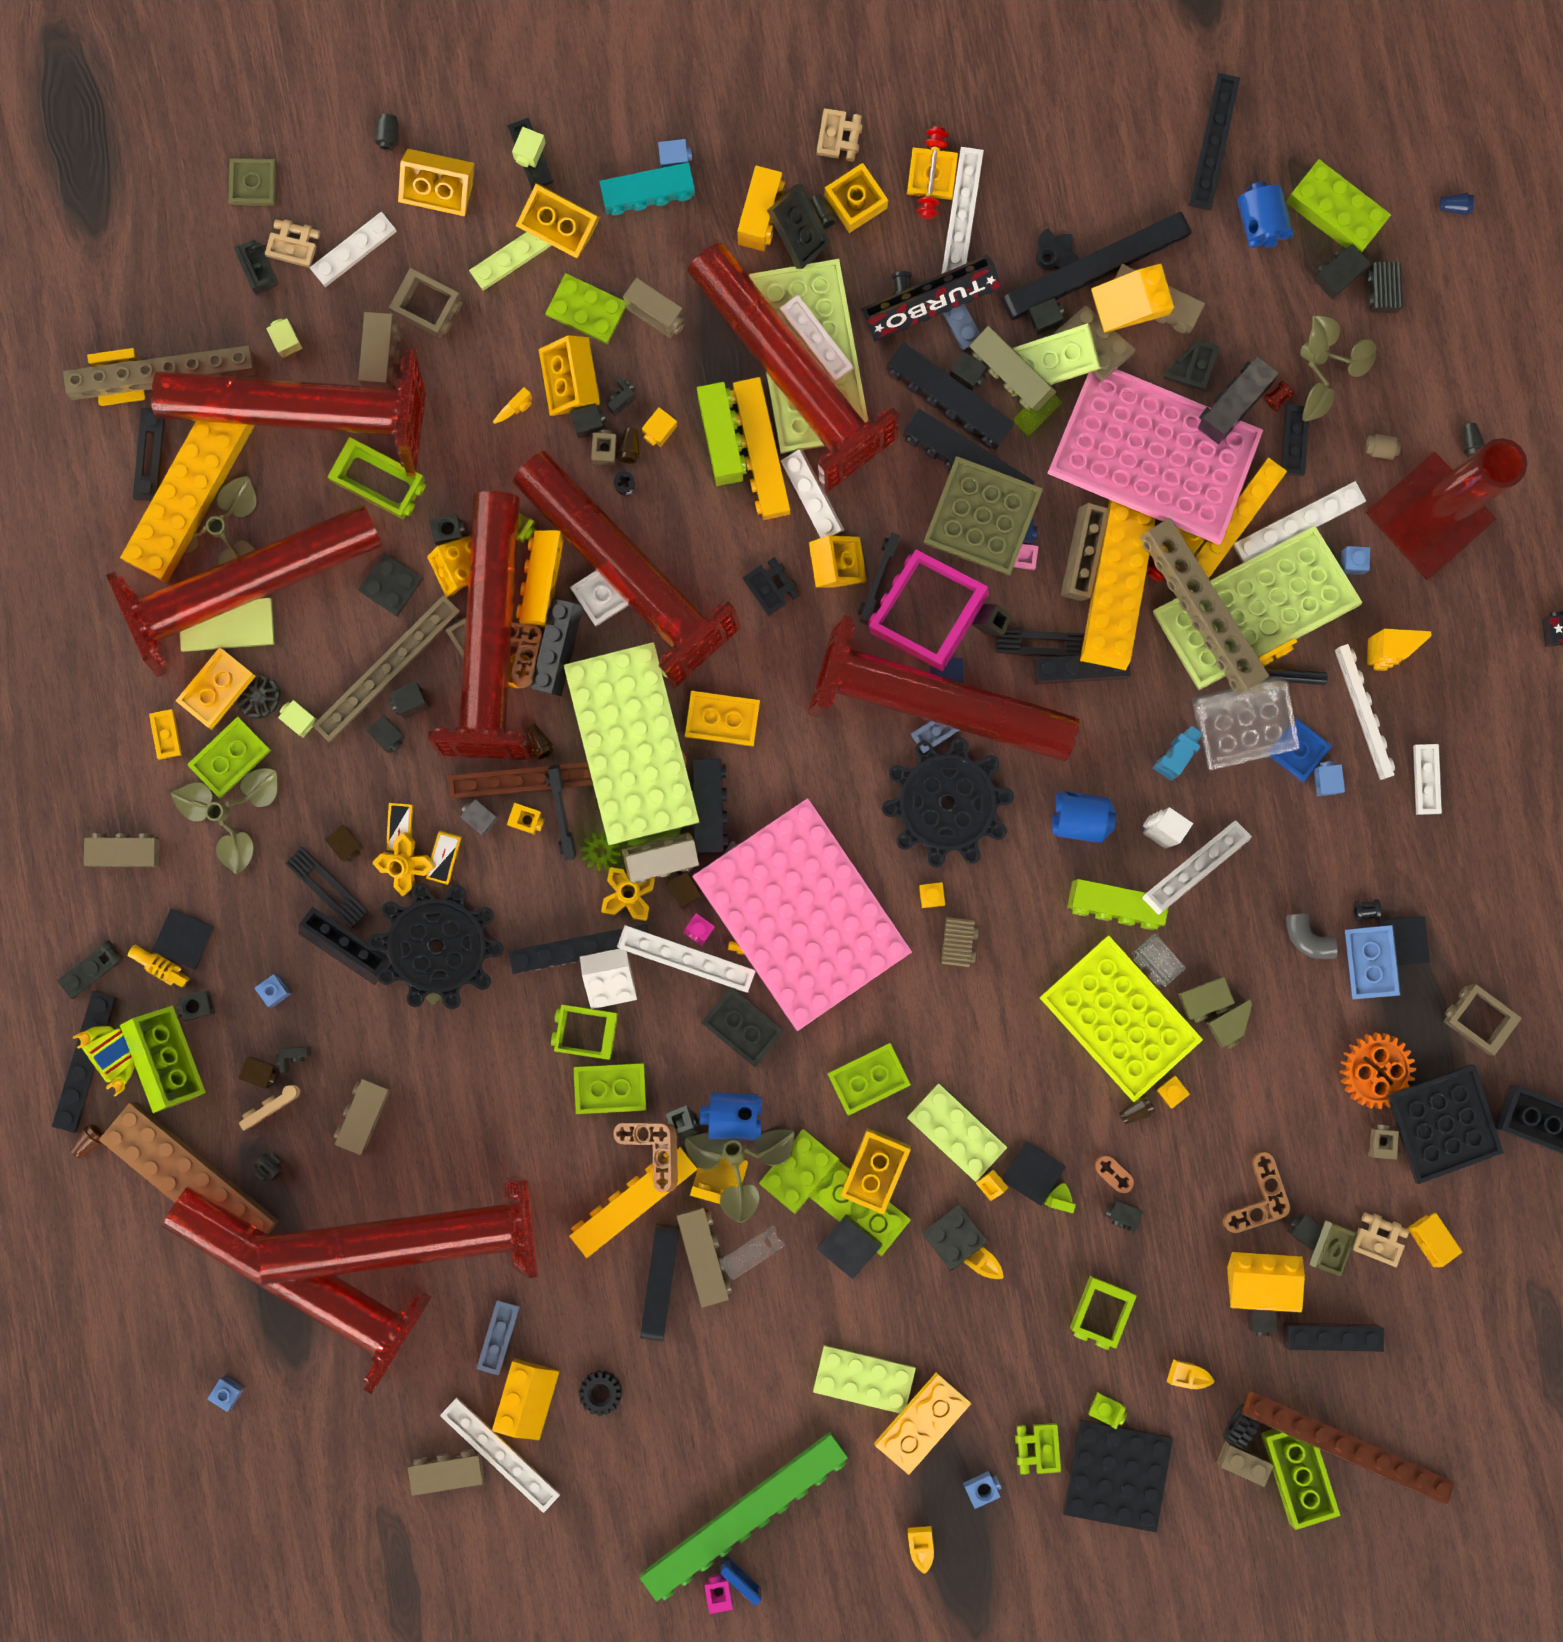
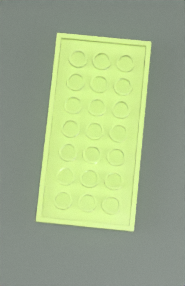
M839 259L807 264L803 269H796L794 266L749 274L780 453L784 454L795 452L799 449L807 450L870 439L871 432ZM797 295L853 366V370L837 382L832 380L779 311V308Z
M1316 526L1210 580L1258 658L1294 638L1298 639L1362 604L1360 597ZM1178 598L1153 610L1155 618L1198 690L1226 676L1218 667L1212 652L1206 648L1200 633L1194 629L1192 620L1187 612L1181 608ZM1200 604L1201 609L1205 612L1204 606ZM1212 623L1214 630L1217 631L1216 625ZM1225 643V648L1230 651L1229 646ZM1237 663L1238 668L1241 669V665Z
M654 642L565 664L564 669L608 845L700 823Z

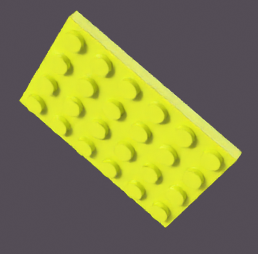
M1109 935L1039 997L1132 1102L1138 1100L1203 1040Z

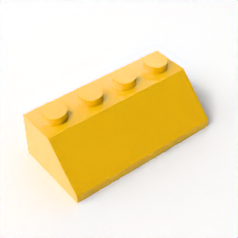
M535 531L534 537L529 538L528 550L531 551L530 560L526 559L524 573H527L526 582H522L520 595L524 596L523 603L518 605L516 618H520L519 622L521 624L534 625L544 629L546 627L552 598L555 595L564 542L561 531Z

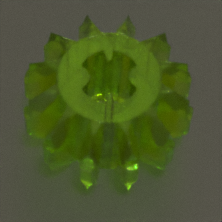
M601 832L600 839H598L596 833H592L593 842L588 838L584 840L590 845L589 848L581 847V851L589 852L582 859L585 861L591 858L587 865L589 868L593 867L596 862V871L601 870V864H604L605 869L609 870L610 866L607 862L611 861L612 864H617V861L612 856H620L621 853L613 851V849L618 848L620 845L618 843L609 846L608 841L605 840V832ZM603 845V848L607 851L606 855L602 854V858H598V854L595 853V849H599L598 846Z

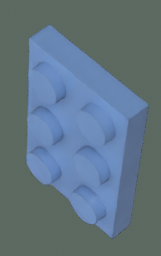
M1393 925L1345 930L1352 999L1401 995Z

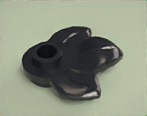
M1046 229L1039 235L1037 241L1039 250L1036 254V263L1042 269L1048 270L1054 267L1061 269L1079 259L1076 254L1069 252L1072 246L1071 234H1061L1054 237L1053 233ZM1048 255L1051 261H1044L1043 256Z

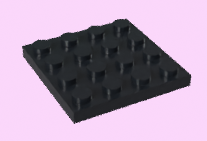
M1474 1064L1386 1094L1416 1184H1421L1504 1153Z
M1079 1419L1063 1515L1157 1533L1173 1438L1123 1427L1115 1429L1111 1425Z

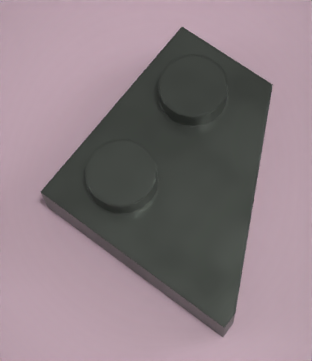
M1197 339L1164 373L1163 378L1205 391L1219 346Z

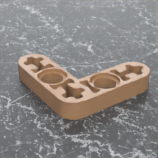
M491 619L479 621L476 625V634L481 642L518 647L512 668L513 683L520 688L531 685L543 639L540 628L534 625ZM486 628L490 629L487 633H483V631H485ZM512 630L515 632V635L511 638H506L503 636V633ZM534 634L535 637H533L532 640H529L528 638H530L531 635ZM526 652L534 655L530 660H523L521 656ZM522 667H524L526 675L523 678H519L522 675Z
M670 1123L618 1124L613 1134L614 1139L619 1144L653 1145L654 1187L661 1193L673 1191L678 1183L677 1133L675 1127ZM644 1127L649 1133L647 1140H644L641 1136V1130ZM623 1131H633V1136H625ZM657 1132H667V1137L657 1136ZM664 1151L669 1155L667 1164H664L661 1160V1155ZM663 1179L668 1180V1184L663 1183Z
M1258 1152L1252 1159V1166L1264 1200L1226 1213L1223 1218V1225L1228 1231L1239 1233L1288 1215L1290 1204L1275 1160L1269 1153ZM1263 1156L1264 1159H1269L1266 1168L1269 1172L1273 1170L1274 1174H1266L1261 1177V1173H1265V1170L1262 1166H1258V1162L1261 1161L1260 1157ZM1269 1178H1273L1277 1182V1188L1272 1192L1267 1191L1265 1188V1182ZM1281 1193V1196H1276L1278 1202L1284 1204L1280 1214L1278 1211H1273L1276 1203L1273 1198L1269 1200L1268 1196H1275ZM1254 1208H1259L1262 1211L1263 1216L1259 1221H1253L1250 1217V1213ZM1245 1211V1218L1249 1222L1248 1225H1246L1245 1221L1238 1222L1237 1228L1229 1225L1228 1222L1232 1221V1216L1237 1219L1243 1218L1242 1212Z

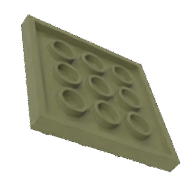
M956 456L923 544L1010 576L1043 488Z

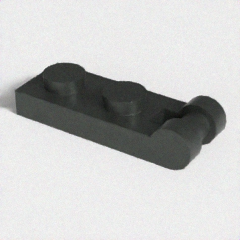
M110 940L102 944L95 952L57 980L70 999L77 997L124 960L120 953L117 954L114 951V945ZM105 954L109 958L107 963H104L101 959Z

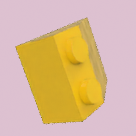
M1161 264L1139 269L1091 289L1104 333L1170 315L1174 309Z
M867 1127L840 1197L884 1215L910 1153L911 1146Z

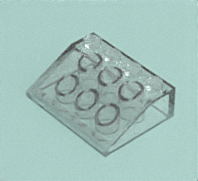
M1282 676L1264 680L1240 695L1231 688L1191 698L1197 728L1203 733L1200 740L1209 771L1300 749L1289 688Z

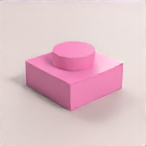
M1022 544L1014 567L1035 570L1039 546Z

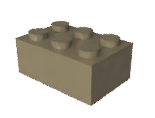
M364 312L358 381L367 392L393 393V387H397L398 373H395V364H399L400 351L397 350V342H401L402 329L399 328V324L392 314Z

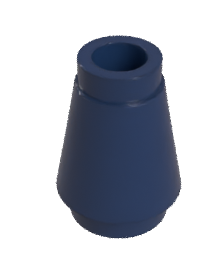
M1468 192L1440 198V211L1466 216L1467 213H1473L1474 195H1468Z

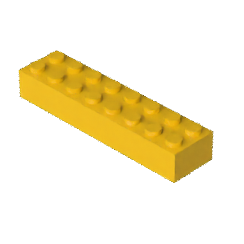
M211 396L209 397L120 557L122 560L160 581L168 583L190 544L194 533L200 526L256 425L251 417Z
M1109 499L1108 508L1110 510L1093 586L1080 661L1126 670L1131 661L1150 554L1144 549L1140 536L1155 526L1156 518Z

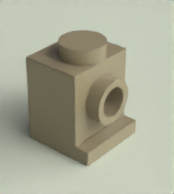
M599 430L598 433H593L591 456L593 465L616 466L617 436L612 434V431ZM603 445L609 447L607 452L601 451Z
M1378 1124L1377 1129L1371 1128L1368 1156L1397 1160L1399 1131L1392 1130L1390 1125ZM1380 1137L1385 1138V1144L1382 1146L1379 1144Z

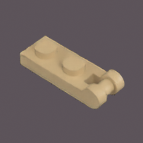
M288 1085L283 1089L282 1095L275 1098L273 1095L263 1101V1107L256 1111L253 1108L243 1114L242 1117L244 1119L239 1122L242 1130L250 1129L299 1097L300 1088L297 1085Z

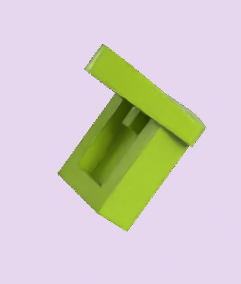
M1060 1183L1052 1189L1044 1201V1204L1051 1208L1074 1213L1076 1204L1072 1203L1070 1191L1065 1183Z

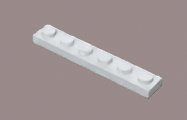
M961 147L941 274L962 266L967 262L984 150Z
M1355 481L1234 543L1233 547L1243 564L1313 526L1318 527L1365 503L1366 500Z
M1349 644L1335 649V653L1379 778L1382 780L1394 776L1395 765L1392 758H1388L1386 753L1387 742L1384 736H1381L1378 727L1380 723L1377 715L1372 713L1370 707L1372 705L1371 697L1364 690L1363 674L1360 670H1357L1355 664L1357 661L1356 654L1353 649H1350Z
M1235 820L1143 896V899L1160 915L1247 843L1252 836Z
M626 925L617 945L619 949L747 993L755 970Z
M458 1397L440 1415L543 1513L560 1496L561 1493L498 1434L492 1431Z

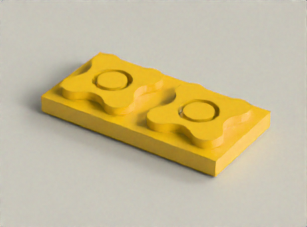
M936 1372L874 1442V1445L909 1475L971 1405V1402Z

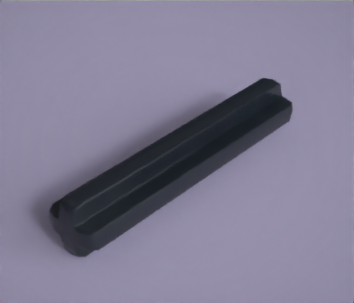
M1265 668L1269 677L1263 680L1326 685L1328 673Z

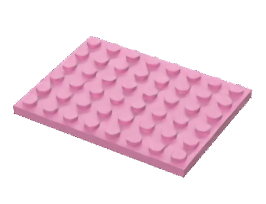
M1118 369L1103 382L1092 372H1089L1047 474L1160 521L1171 518L1177 528L1220 545L1263 429L1240 421L1218 445L1198 429L1201 422L1199 416L1207 406Z
M808 798L692 876L796 1031L912 953Z

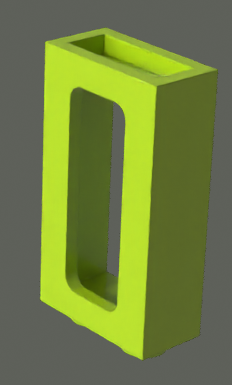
M349 437L328 475V479L332 483L403 520L406 515H411L415 507L413 503L417 495L421 496L426 487L423 475ZM360 458L408 483L410 488L403 501L396 503L348 478L346 473L353 460Z

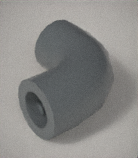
M1309 914L1286 915V927L1289 938L1298 951L1310 958L1336 959L1337 941L1335 936L1315 935L1310 928Z

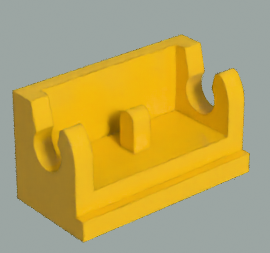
M1433 1213L1430 1216L1425 1215L1407 1228L1433 1267H1444L1462 1253V1250L1437 1213Z

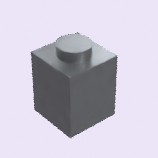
M477 800L473 802L468 801L461 809L463 814L460 818L482 836H485L499 819Z

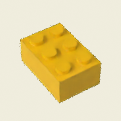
M755 166L737 231L738 245L765 251L766 245L771 244L774 225H772L773 221L767 210L785 193V181H782V172Z

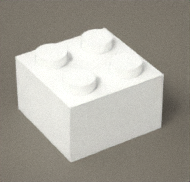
M615 949L580 957L582 977L591 1009L637 1000L627 951Z

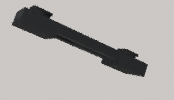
M141 408L133 489L134 500L152 501L159 488L162 441L166 417L164 409ZM149 432L155 433L151 477L143 476L146 439Z
M893 532L889 539L886 537L884 539L881 550L885 552L867 602H861L857 613L861 615L860 622L867 625L877 602L874 597L888 560L892 561L900 539V535Z
M1006 629L1003 636H997L996 653L1081 656L1085 633ZM1021 638L1066 640V649L1021 647L1020 643Z
M560 764L550 766L548 769L549 773H546L545 777L547 787H552L562 840L558 842L560 855L564 854L565 861L572 860L576 857L573 833L568 830L561 793L564 787Z
M300 847L285 863L350 928H353L369 912L303 847ZM313 869L346 899L341 907L308 876Z

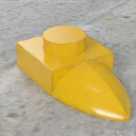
M523 387L501 410L493 423L504 421L514 413L517 415L520 411H526L532 403L531 393Z
M984 1247L964 1262L982 1276L991 1279L1004 1278L999 1262Z
M1173 1359L1167 1382L1184 1388L1202 1389L1214 1384V1379L1207 1371L1193 1363Z
M932 1527L908 1528L911 1558L915 1566L922 1573H926L931 1567L934 1558Z

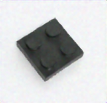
M383 553L358 591L398 617L423 578L386 553Z
M959 1204L922 1233L951 1271L955 1270L989 1243Z

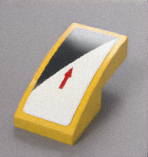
M389 803L387 850L394 851L393 841L401 833L407 832L412 837L414 805Z
M444 831L438 832L431 856L436 867L427 874L426 879L447 885L450 883L462 836Z

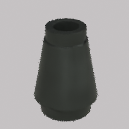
M817 194L810 198L824 229L827 230L837 223V214L822 195Z
M1477 423L1464 425L1463 453L1466 454L1468 459L1484 456L1487 447L1477 427Z

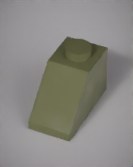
M1244 1000L1230 1008V1010L1206 1022L1219 1047L1227 1046L1230 1049L1240 1043L1239 1038L1244 1036L1252 1007L1251 1000Z

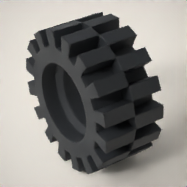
M598 1370L595 1373H590L580 1386L579 1401L583 1404V1408L590 1411L592 1415L598 1414L597 1416H602V1414H610L620 1403L622 1386H620L618 1378L616 1379L612 1373H607L608 1371L600 1372ZM597 1384L607 1386L610 1391L609 1398L604 1402H598L592 1397V1388Z
M1245 1402L1236 1409L1235 1414L1233 1413L1223 1433V1438L1239 1449H1243L1252 1440L1253 1434L1257 1432L1256 1429L1260 1426V1422L1241 1414Z

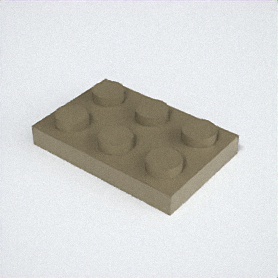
M1085 305L1054 334L1088 323L1101 369L1092 371V373L1103 382L1134 354L1135 348L1114 330L1104 333L1099 316Z

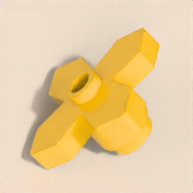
M407 832L401 833L393 841L394 854L384 852L373 861V865L381 873H389V875L394 877L393 887L401 896L407 895L415 886L414 874L425 876L436 867V864L428 855L414 856L415 840Z
M611 867L607 882L616 892L603 899L601 912L615 916L627 907L633 920L646 922L649 906L641 896L653 891L655 877L648 878L643 883H631L624 869ZM630 891L633 896L625 898L624 893Z

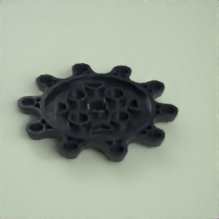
M962 737L955 738L951 743L949 752L943 755L936 753L929 742H919L915 749L918 756L916 767L907 769L903 766L895 765L889 771L890 779L900 786L901 793L898 798L885 801L882 805V812L887 817H899L904 822L905 827L903 832L897 837V845L900 849L908 850L917 843L924 844L928 848V863L934 868L941 867L945 862L947 853L953 850L960 852L967 863L975 864L981 856L977 845L980 838L989 836L993 839L1001 840L1007 834L1006 826L996 819L995 812L999 806L1010 804L1014 800V793L1009 788H997L992 784L991 777L999 768V760L993 755H988L979 762L970 760L967 755L968 743ZM920 746H928L929 750L922 753ZM945 796L953 798V808H943L941 805L942 798Z
M418 883L412 889L414 901L410 906L401 907L391 901L386 902L382 906V914L390 921L391 928L385 934L372 935L368 941L369 947L373 951L384 952L389 958L388 965L379 971L378 980L383 985H390L395 981L405 982L409 988L406 1000L411 1007L421 1006L427 995L435 993L441 996L446 1008L456 1009L461 1003L459 991L462 986L470 984L479 990H486L491 985V978L483 971L482 963L487 958L500 957L504 951L501 942L489 940L483 933L484 927L493 921L494 913L488 907L480 908L477 911L467 910L463 904L466 892L462 886H452L446 897L437 899L431 895L430 889L426 884ZM434 941H438L442 944L443 949L439 952H432L429 945Z

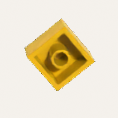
M863 163L826 186L824 190V197L849 233L886 210L888 206L887 197Z

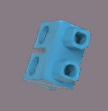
M1191 726L1184 734H1179L1171 742L1172 747L1167 751L1166 755L1157 760L1152 768L1170 781L1177 778L1193 754L1201 747L1197 742L1203 733Z

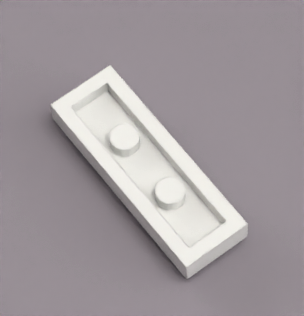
M1439 744L1414 745L1416 815L1441 814Z

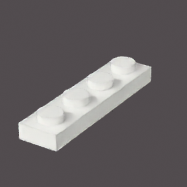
M380 212L312 265L310 269L323 286L327 287L397 231L385 215Z
M798 295L779 308V311L834 382H837L853 370L852 364Z
M799 449L782 459L781 463L821 538L835 536L844 531L804 451Z

